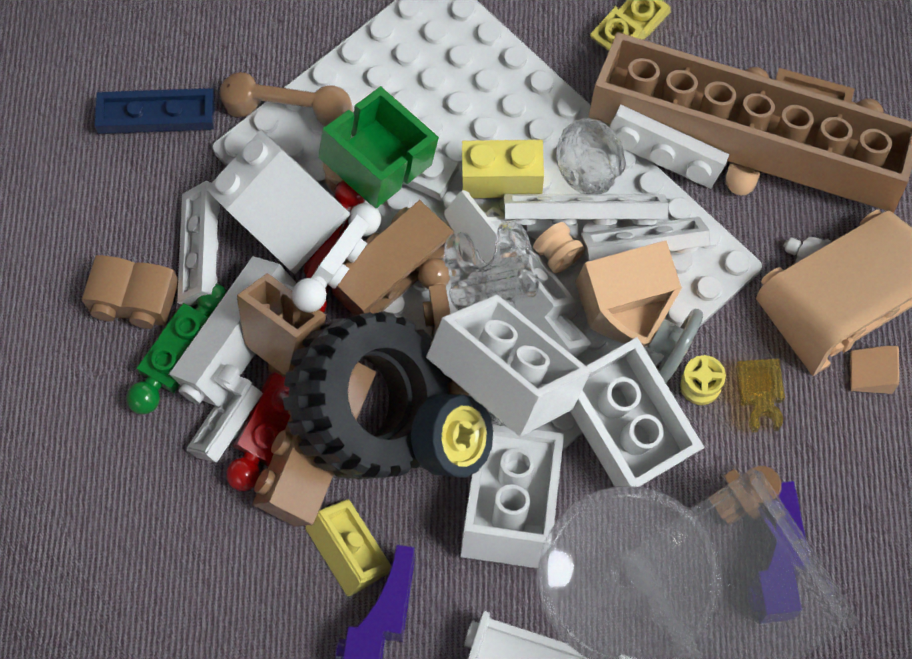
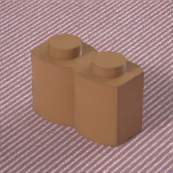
M97 255L93 262L82 301L88 311H90V314L97 319L114 321L115 318H128L130 323L137 327L151 329L154 325H166L178 287V278L174 270L150 263H134L118 257Z

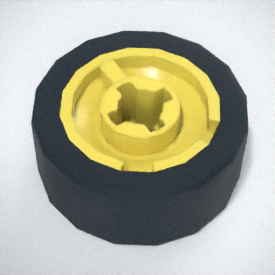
M438 394L428 398L418 409L412 423L411 442L416 459L422 468L433 475L468 477L478 472L486 463L493 445L494 430L491 416L482 404L475 401L469 395Z

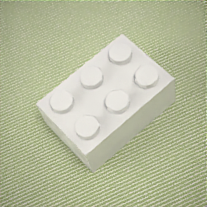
M498 295L442 317L426 357L441 369L446 376L450 377L467 391L475 401L482 404L500 419L507 428L514 431L520 437L573 410L591 373L588 367Z
M638 337L586 366L591 370V373L573 410L570 412L621 497L705 448Z

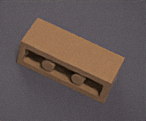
M421 200L417 201L410 208H402L394 216L389 227L381 234L378 232L372 234L365 241L367 245L354 263L347 259L343 264L349 270L335 289L331 287L332 294L354 316L369 312L372 314L383 312L419 280V268L426 260L431 258L442 260L454 249V231Z

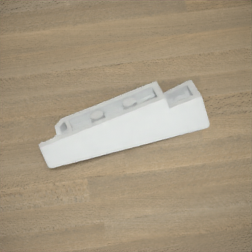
M465 190L460 191L445 210L444 215L491 296H500L574 357L586 351L592 343L565 315L577 303L576 300L512 221L505 219L502 211L492 207L487 212H484L473 200L469 192Z

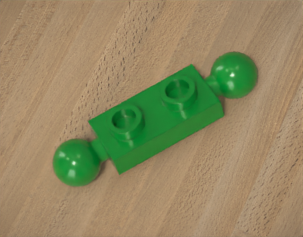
M216 283L212 289V294L198 297V307L196 309L183 303L138 365L137 371L147 379L133 384L127 392L126 402L133 412L140 415L153 412L160 402L159 389L161 387L173 394L180 384L169 373L227 293V290L222 285Z

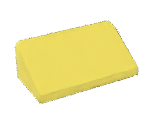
M349 499L319 510L313 525H306V531L347 596L358 593L390 573L392 566Z

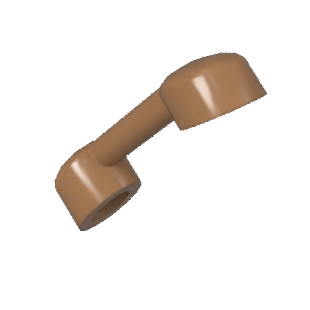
M239 72L227 77L223 81L219 92L226 112L234 117H244L252 113L257 108L260 100L313 108L317 120L323 126H327L347 110L354 112L349 94L344 89L333 85L321 87L316 92L256 84L250 74Z

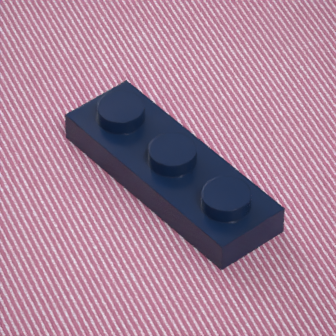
M213 88L96 92L95 128L98 134L214 130L215 94Z

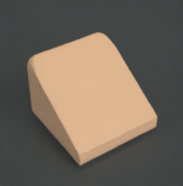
M881 346L852 350L850 352L851 391L893 394L899 385V347Z

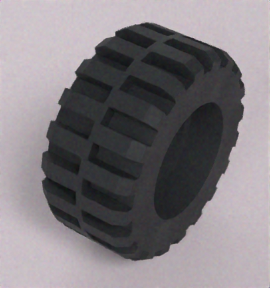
M369 312L334 320L321 325L320 330L311 332L303 340L305 348L296 349L290 360L291 364L295 366L294 371L286 372L284 386L289 387V397L283 398L284 411L290 410L292 421L287 423L291 434L299 435L302 440L298 443V447L306 456L316 455L314 463L322 470L333 471L335 476L346 479H373L407 474L411 468H419L421 466L414 455L412 447V423L418 409L428 398L438 394H449L448 383H452V379L426 358L433 339L424 329L415 330L416 325L413 321L405 317L396 318L393 313L387 312L373 314ZM362 357L370 361L380 371L386 382L389 394V408L386 419L374 436L365 431L357 422L352 413L348 397L350 376Z

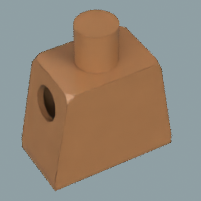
M268 273L237 294L246 346L268 362V369L271 373L276 372L280 375H286V372L294 371L295 366L290 362L296 349L305 348L303 340L311 332L320 330L321 325L325 323L326 314L320 310L315 312L299 310L293 303L292 290Z

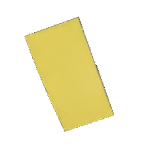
M627 0L620 9L614 7L590 34V37L607 51H610L617 32L644 40L671 12L670 6L662 0Z

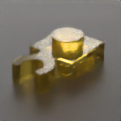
M779 358L738 361L735 368L741 406L753 405V411L748 422L751 432H758L760 428L759 417L762 416L769 417L773 422V430L779 431L783 424V415L774 403H782L785 399Z

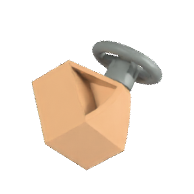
M667 241L657 242L585 262L575 283L589 328L603 336L625 344L638 337L643 347L647 346L648 349L664 355L658 372L664 382H668L691 345L702 322L703 312L700 309H693L681 327L664 319L682 289Z

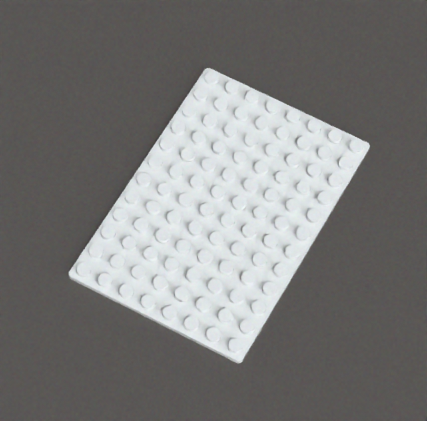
M395 0L284 87L287 89L316 92L319 88L327 85L338 86L349 94L354 108L355 104L381 86L439 137L435 152L459 162V170L441 201L402 184L400 191L377 208L381 216V223L375 233L381 234L391 225L392 219L402 208H410L419 200L451 228L444 213L460 191H462V141L543 140L544 182L542 194H664L669 203L668 219H657V222L700 216L710 230V246L698 247V250L692 253L670 251L682 289L664 318L665 320L681 327L693 309H700L703 312V319L700 324L702 326L761 271V261L659 167L643 157L604 140L610 124L588 118L591 105L477 0ZM266 101L213 144L215 155L228 166L253 137L262 130L334 197V193L328 188L325 181L323 161L318 158L322 129L325 126L317 120L313 108ZM473 198L484 212L495 207L504 213V198ZM536 219L535 224L514 225L533 247L537 238L555 224L552 222L553 219ZM577 219V223L567 226L570 228V236L573 240H579L582 243L581 233L636 226L639 224L633 223V219H617V223L613 225H598L593 223V219ZM454 233V249L442 259L447 263L451 271V278L446 286L450 314L492 297ZM371 235L362 236L361 239L366 241ZM583 253L570 267L554 274L577 302L565 315L592 343L586 351L575 357L587 366L625 343L612 340L589 328L575 283L585 262H589L585 253ZM539 255L548 266V259L543 255ZM418 280L383 312L393 313L396 318L405 317L413 321L416 325L415 330L424 329L434 339V326L426 327L422 302L430 301L429 290L423 287ZM647 346L644 347L655 367L662 362L664 355L648 349ZM487 409L493 424L504 425L500 419ZM570 411L535 429L564 434L562 451L583 433Z

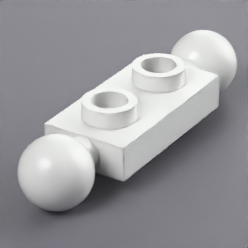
M368 203L358 204L351 209V214L348 216V228L322 261L313 276L300 280L294 286L292 300L299 310L315 312L324 305L326 301V286L329 285L334 289L337 287L349 270L343 264L347 259L354 263L367 245L361 239L362 236L371 235L378 230L381 223L378 209Z

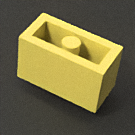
M543 140L462 141V190L469 192L472 198H504V194L543 193Z

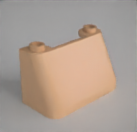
M878 209L871 212L862 219L859 227L784 271L781 267L770 271L761 280L763 286L759 290L756 300L812 376L830 366L831 363L827 359L829 355L832 357L841 351L843 353L848 351L856 340L912 307V227L891 211L882 213Z

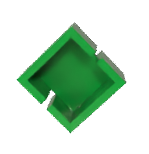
M380 86L355 104L354 112L347 110L322 129L318 158L377 209L401 190L403 182L407 185L432 166L439 137Z

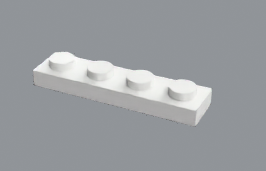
M504 194L505 219H512V223L518 225L535 224L536 219H553L552 222L554 224L564 222L566 225L577 223V219H593V223L598 225H613L617 223V219H633L635 224L654 225L657 223V219H668L669 203L664 194Z

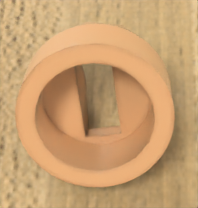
M731 163L726 174V185L732 193L738 196L747 195L757 185L760 172Z

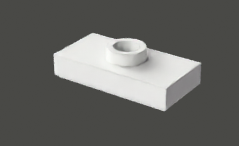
M250 385L243 397L229 391L219 407L214 406L188 445L187 451L196 458L217 463L230 442L237 438L245 423L244 421L263 393L253 385Z

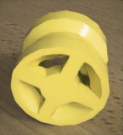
M707 355L696 356L691 359L685 366L680 383L681 392L684 397L697 405H707L715 401L725 383L726 373L723 365L714 357ZM695 380H697L701 384V388L696 382H694Z

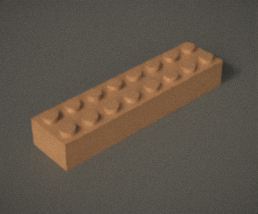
M619 32L615 36L595 84L588 118L611 124L621 104L729 154L727 159L729 162L893 213L908 184L912 169L911 121Z

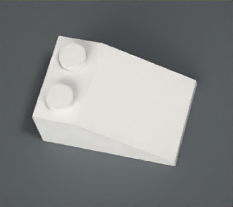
M262 130L253 137L206 188L236 220L294 274L298 272L351 214Z
M492 423L494 432L491 452L480 470L472 474L461 557L546 569L553 538L564 434L533 430L520 437L505 425Z

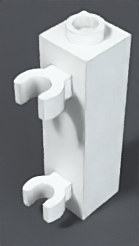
M252 256L169 373L181 385L178 391L186 399L197 405L201 401H205L219 407L229 391L238 396H244L252 382L240 375L255 353L244 343L237 294L266 273L290 290H293L296 282L280 264Z

